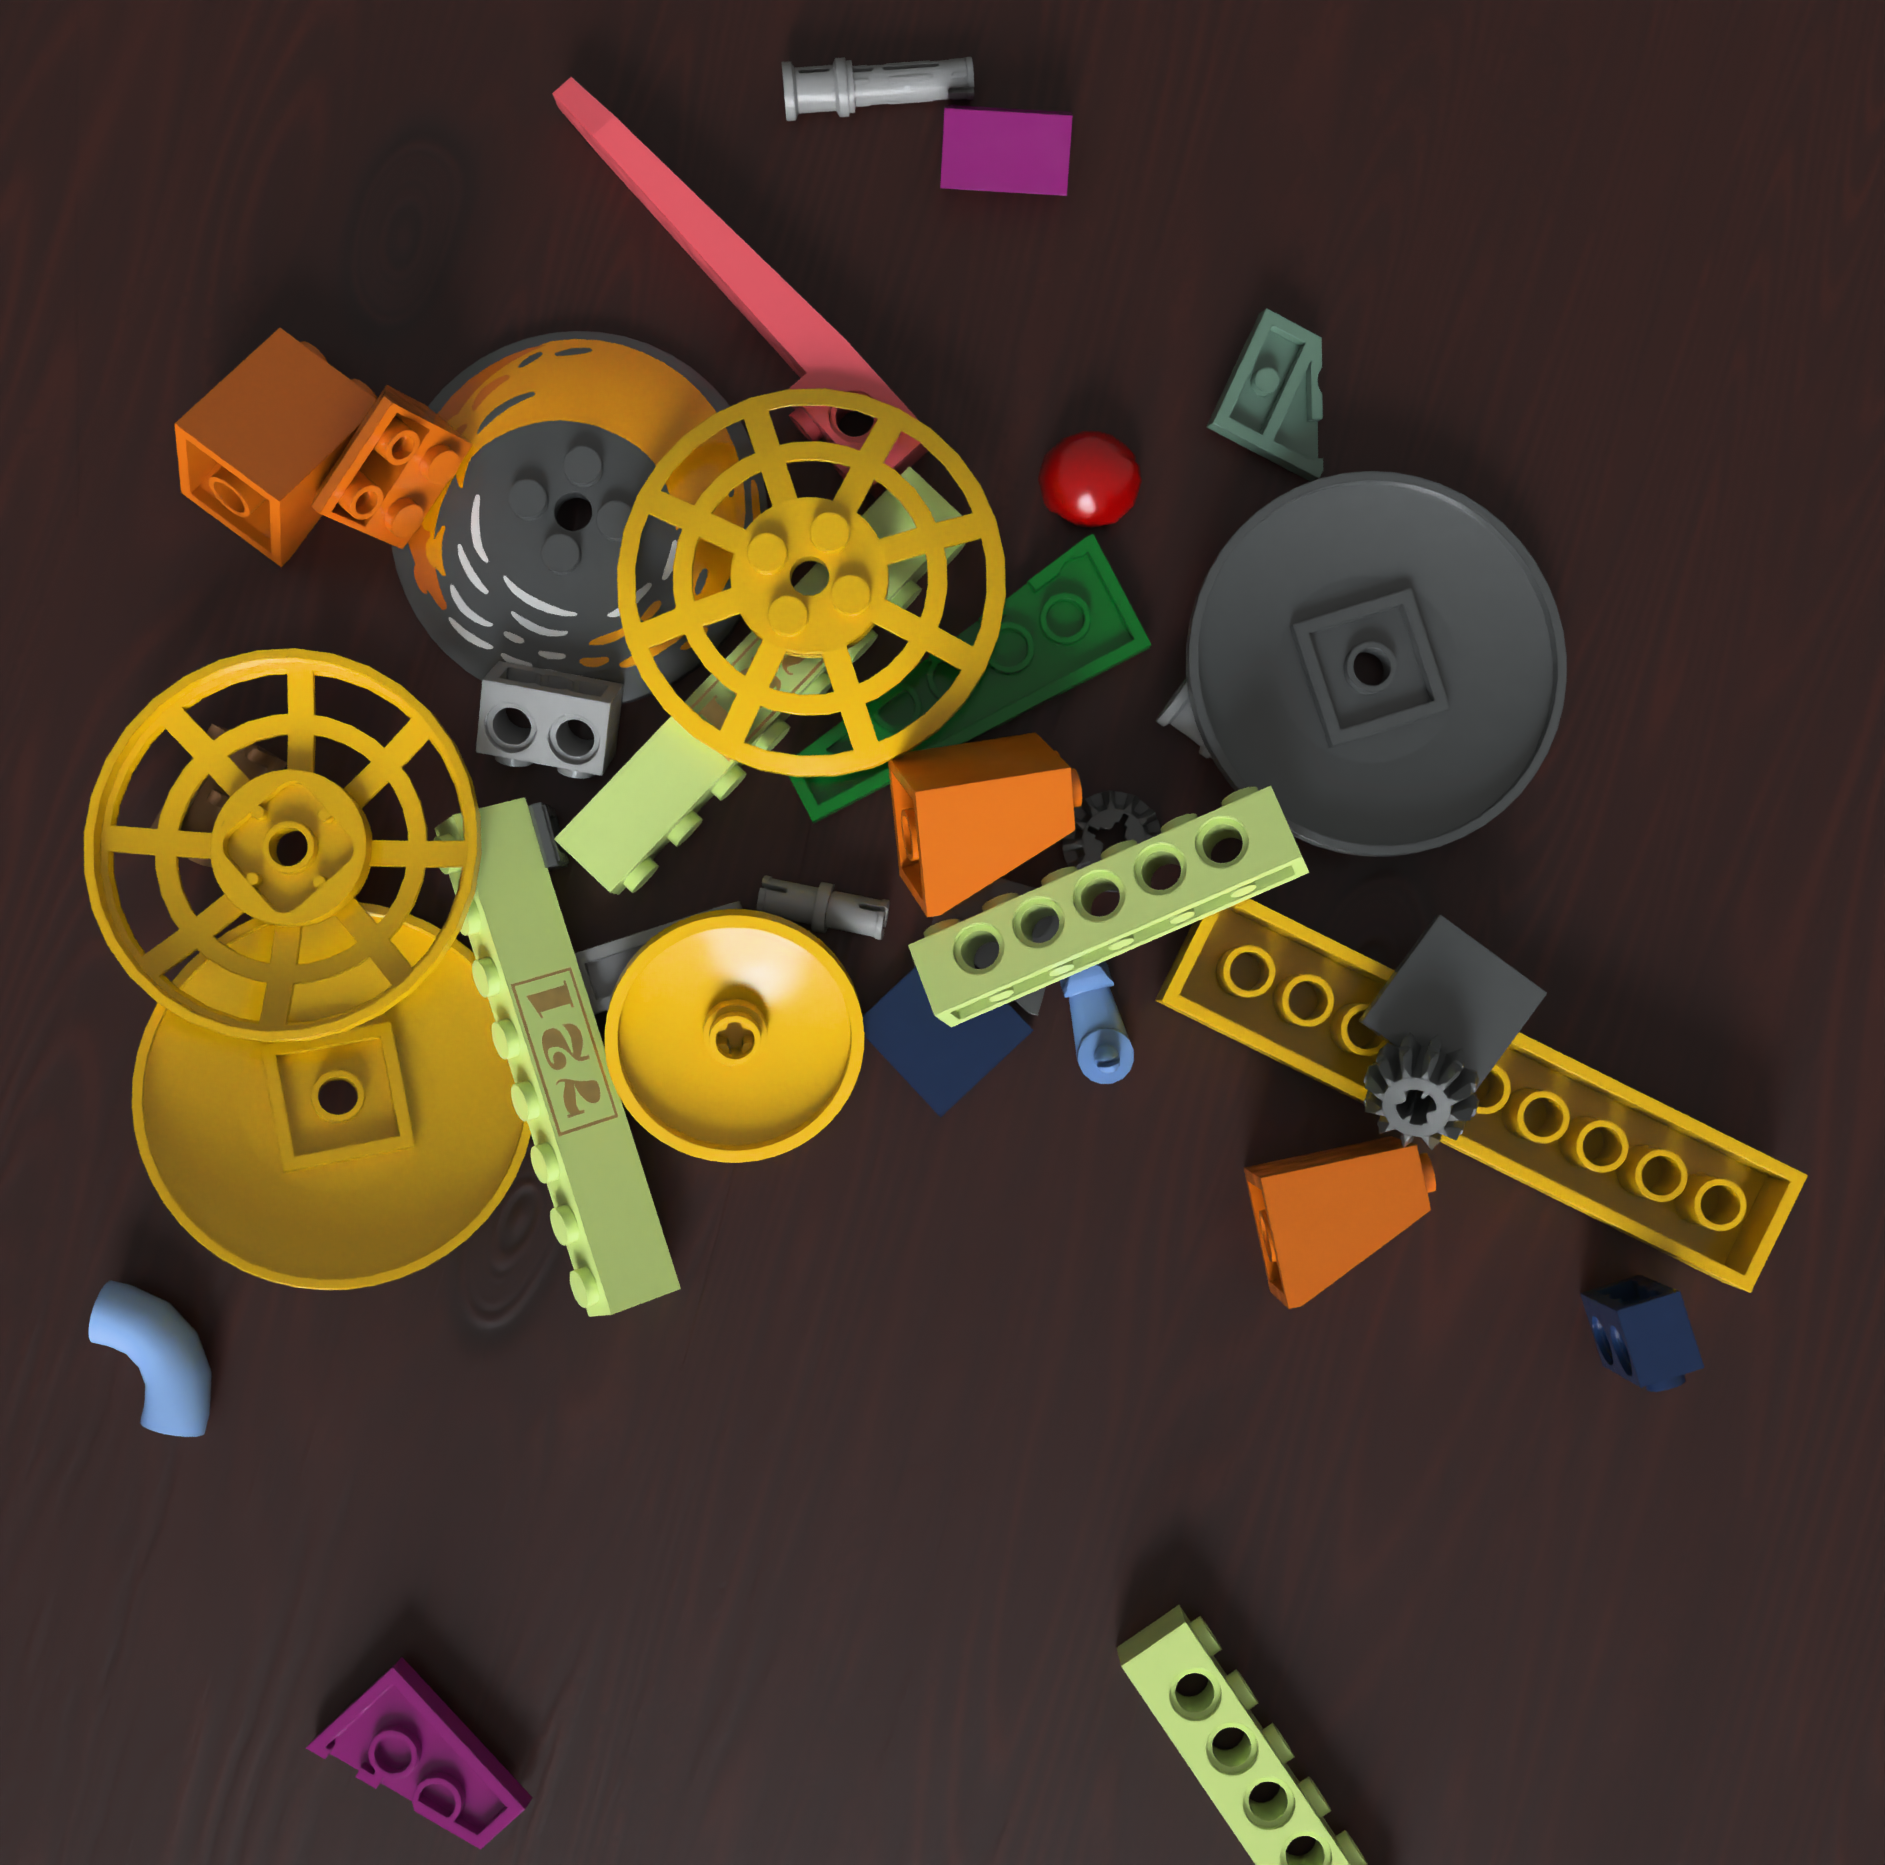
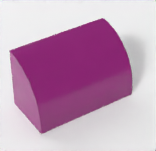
M946 104L944 108L940 188L1067 196L1072 112Z

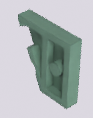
M1267 308L1260 312L1206 427L1310 482L1319 479L1323 472V458H1318V421L1323 419L1322 392L1318 386V374L1322 369V337Z

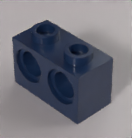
M1637 1275L1580 1293L1602 1365L1640 1388L1646 1386L1647 1391L1658 1392L1684 1384L1686 1382L1684 1374L1704 1368L1679 1290L1643 1275Z

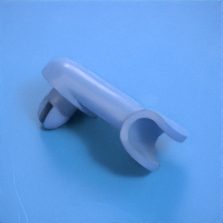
M1104 961L1060 980L1064 998L1069 997L1076 1057L1082 1073L1091 1081L1099 1084H1113L1123 1079L1130 1072L1134 1062V1049L1110 986H1114V981L1110 975L1108 964Z

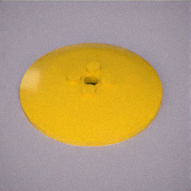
M359 902L377 924L390 909L381 905ZM409 914L400 930L390 940L413 967L428 951L441 929ZM336 916L321 923L303 927L298 964H308L330 958L349 949L357 941ZM253 918L229 930L219 937L218 940L243 956L260 962L270 963L275 925ZM455 938L440 964L415 991L382 1015L348 1031L313 1040L265 1042L226 1036L190 1023L157 1003L145 1027L136 1056L132 1080V1114L140 1156L148 1176L161 1200L179 1224L202 1246L217 1257L246 1273L270 1282L314 1290H350L397 1280L426 1268L465 1242L489 1218L503 1200L516 1178L531 1136L527 1121L524 1122L519 1118L513 1106L511 1087L515 1082L508 1060L500 1057L493 1042L491 1029L495 1019L488 997L484 998L481 996L473 979L472 964L476 960L474 953ZM201 953L188 962L172 981L179 989L208 1007L239 1018L260 1021L266 982L254 981L231 973L210 961ZM371 958L336 977L307 984H295L288 1022L313 1021L344 1013L377 997L392 985ZM343 1080L355 1088L358 1099L355 1106L349 1112L335 1115L328 1113L321 1107L318 1100L319 1092L330 1081Z

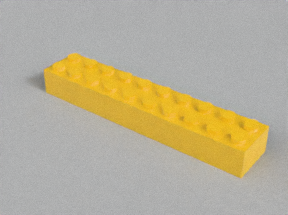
M1247 899L1192 924L1155 1001L1364 1104L1368 1090L1365 1088L1366 1084L1363 1081L1368 1066L1376 1062L1379 1050L1388 1042L1358 1020L1395 970L1252 899ZM1520 1032L1475 1092L1479 1099L1477 1111L1470 1121H1466L1463 1133L1458 1136L1457 1140L1444 1135L1441 1136L1440 1140L1441 1143L1725 1284L1749 1293L1752 1292L1808 1177L1807 1174Z

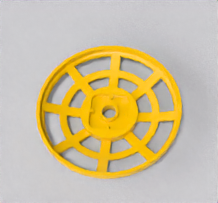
M827 388L787 389L751 397L715 413L686 433L657 463L639 491L623 531L617 565L618 609L626 644L641 678L663 709L695 739L722 756L759 771L793 777H836L875 768L910 752L937 733L966 703L985 673L999 637L1006 598L1005 556L996 518L981 485L959 454L931 428L897 407L862 394ZM789 406H829L858 411L877 418V421L860 451L849 446L822 441L791 442L780 445L769 411ZM744 419L755 452L754 454L741 459L721 473L701 494L695 505L661 491L672 472L696 447L723 428ZM902 431L920 442L946 467L963 491L972 510L971 514L935 523L930 509L915 488L895 469L884 463ZM802 461H821L843 465L850 469L832 501L817 497L797 498L786 464ZM762 473L772 507L755 518L746 529L713 514L716 507L734 488L753 475ZM874 480L883 485L900 501L912 518L916 528L881 539L878 538L869 523L857 513ZM648 515H651L682 529L677 541L673 564V595L676 609L640 622L636 604L635 567L641 533ZM702 538L734 553L731 563V588L695 601L693 594V564L699 539ZM981 539L986 558L987 593L981 627L974 645L971 646L939 628L947 594V559L944 548ZM925 554L928 587L924 609L921 617H918L887 600L889 589L888 565ZM803 562H819L828 570V584L820 593L803 595L792 586V574L796 567ZM741 614L746 625L762 641L746 675L736 670L718 652L708 638L704 629L705 626ZM875 625L908 641L904 649L887 667L870 679L861 683L858 682L848 649L861 641ZM684 634L686 635L691 648L706 669L725 687L736 693V697L721 730L702 719L676 694L657 667L649 648ZM926 652L961 670L951 687L924 715L900 732L881 741L877 740L866 703L879 698L898 685L917 666ZM785 654L800 658L823 657L834 692L800 695L778 691L770 688ZM761 706L772 711L800 716L829 715L841 712L853 750L832 755H793L764 750L745 743V740Z
M298 648L256 650L220 659L182 677L153 698L125 728L107 756L91 794L84 830V875L91 908L107 946L129 977L157 1003L190 1023L226 1036L265 1042L306 1041L348 1031L382 1015L415 991L440 964L462 929L476 891L482 855L481 816L473 781L457 745L436 716L402 685L368 665L333 653ZM287 674L288 714L271 715L248 721L224 732L213 740L186 712L203 698L233 684L268 675ZM315 675L336 678L368 689L398 707L410 720L384 748L377 740L352 725L329 717L316 715ZM166 729L193 759L185 766L170 789L160 814L158 828L116 826L120 805L133 772L151 744ZM288 735L287 769L265 773L250 780L230 758L235 752L258 741ZM316 736L345 744L364 755L371 762L343 789L333 781L315 773ZM428 740H430L441 755L455 785L463 818L464 841H428L427 824L422 802L411 778L403 769ZM210 775L230 797L219 812L212 833L181 831L183 819L193 796L202 782ZM388 783L393 787L403 808L408 830V841L372 839L370 825L362 808ZM293 831L302 832L308 844L305 857L295 865L283 866L277 857V846L280 839ZM114 852L155 856V869L161 896L172 920L179 928L178 931L147 953H145L135 939L121 907L114 874ZM179 857L211 859L215 878L224 895L199 915H196L192 910L183 889L179 871ZM406 867L405 876L395 901L385 917L377 924L356 899V896L366 882L370 868ZM426 868H462L458 891L446 922L428 951L412 967L390 939L400 930L413 909L424 881ZM243 913L260 921L275 925L270 963L260 962L243 956L222 944L215 936ZM336 916L357 941L349 949L330 958L308 964H298L303 927L315 925ZM198 950L207 959L231 973L254 981L266 982L260 1021L239 1018L208 1007L179 989L164 974ZM371 958L392 985L377 997L344 1013L313 1021L288 1022L295 984H307L336 977Z

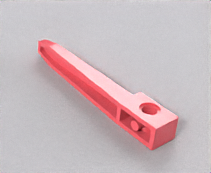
M570 77L552 93L558 108L598 155L800 377L789 389L827 388L862 394L897 407L917 419L831 324L617 117L577 81ZM792 406L795 410L789 415L791 421L808 441H819L822 439L824 442L849 446L859 451L877 421V418L871 417L874 422L870 430L864 435L852 437L844 434L838 428L840 420L846 414L853 412V410L829 406ZM902 431L884 463L901 475L909 466L911 467L924 456L928 450L920 442ZM831 463L844 480L850 468ZM874 480L869 492L876 499L886 488Z

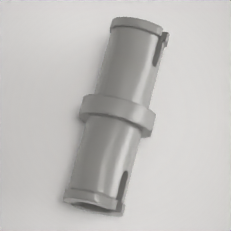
M764 876L762 886L765 888H760L757 911L777 915L791 921L811 924V929L814 932L826 933L827 929L831 928L875 937L878 940L883 939L885 930L883 927L887 925L890 900H879L835 891V884L821 882L819 887L774 879L772 876Z

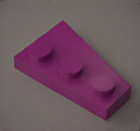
M403 1657L392 1665L306 1747V1749L323 1759H326L331 1754L359 1770L356 1778L377 1789L380 1784H383L412 1801L413 1811L480 1850L520 1815L533 1798Z

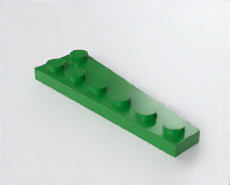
M1094 534L1081 540L1028 580L1027 584L1005 599L999 637L985 673L966 703L937 733L910 752L969 743L1151 647L1150 640ZM982 616L956 637L973 646L981 627ZM930 654L925 661L915 667L898 685L879 698L867 703L866 706L877 740L881 741L900 732L924 715L951 687L961 670ZM844 720L797 755H832L853 750ZM888 762L872 769L836 777L789 776L813 823L890 784Z

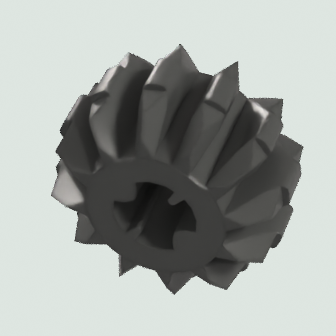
M1411 1032L1402 1039L1400 1048L1386 1043L1379 1050L1376 1062L1368 1066L1363 1082L1368 1090L1364 1099L1365 1112L1380 1115L1377 1122L1379 1134L1394 1129L1401 1132L1400 1138L1403 1148L1411 1143L1414 1137H1421L1431 1150L1440 1143L1442 1135L1457 1140L1458 1136L1464 1131L1466 1121H1470L1477 1111L1479 1099L1475 1093L1479 1083L1477 1070L1463 1068L1466 1060L1463 1048L1449 1053L1443 1052L1441 1050L1442 1041L1439 1034L1429 1041L1428 1046H1421Z

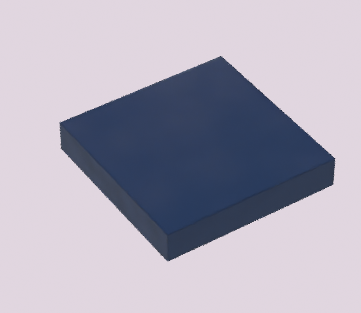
M916 966L863 1015L864 1036L940 1117L1033 1031L1008 1003L950 1027L934 1016Z

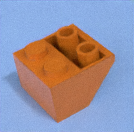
M386 385L319 486L311 507L321 515L400 549H404L412 535L421 526L424 517L448 481L456 474L460 463L473 444L428 406Z

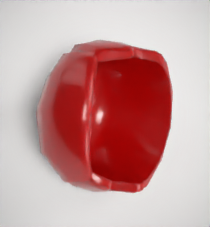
M1081 431L1062 438L1044 455L1038 476L1043 501L1049 511L1060 515L1077 527L1094 528L1116 523L1135 505L1142 483L1140 465L1136 462L1135 454L1119 439L1101 431Z

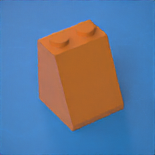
M279 328L174 423L181 493L282 567L292 557L323 516L311 507L316 491L377 400V396L362 381L357 379L350 380L331 366L315 346L306 341L299 342L282 328Z
M1036 732L912 751L888 761L899 875L927 918L942 915L1075 831L1074 808L1081 807L1082 787L1078 772L1075 768H1071L1060 757L1058 751H1054Z
M1390 1136L1244 1167L1270 1292L1288 1309L1301 1307L1430 1212L1431 1207L1428 1193L1436 1191V1180L1428 1154H1419L1417 1145L1409 1143L1403 1148L1401 1139Z

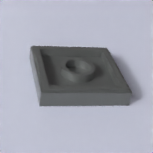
M1435 915L1358 1021L1389 1044L1399 1048L1402 1039L1410 1032L1421 1046H1428L1429 1041L1439 1034L1442 1041L1441 1050L1443 1052L1449 1053L1461 1048L1464 1049L1466 1060L1463 1068L1477 1070L1479 1087L1541 1003L1547 992L1445 917Z

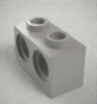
M498 661L482 679L476 752L493 755L497 762L507 766L525 767L535 763L557 767V771L560 774L571 778L585 779L595 775L602 776L616 755L624 684ZM506 708H516L522 711L528 717L531 728H520L514 725L506 714ZM575 719L586 723L591 728L594 739L584 740L574 735L569 728L568 720Z

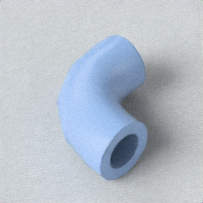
M109 1280L99 1292L94 1303L89 1322V1339L92 1343L109 1346L127 1354L138 1366L145 1383V1401L140 1424L149 1430L172 1436L198 1437L204 1435L210 1415L212 1371L198 1333L170 1302L133 1285Z

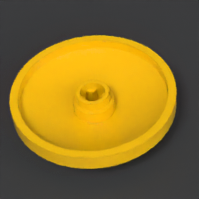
M723 909L696 914L670 925L653 936L636 952L621 973L612 992L605 1025V1054L608 1070L617 1094L630 1114L644 1129L664 1144L690 1156L717 1162L742 1163L775 1157L804 1144L817 1135L834 1119L849 1098L856 1084L864 1053V1025L858 995L850 976L836 955L819 938L798 924L777 915L748 909Z

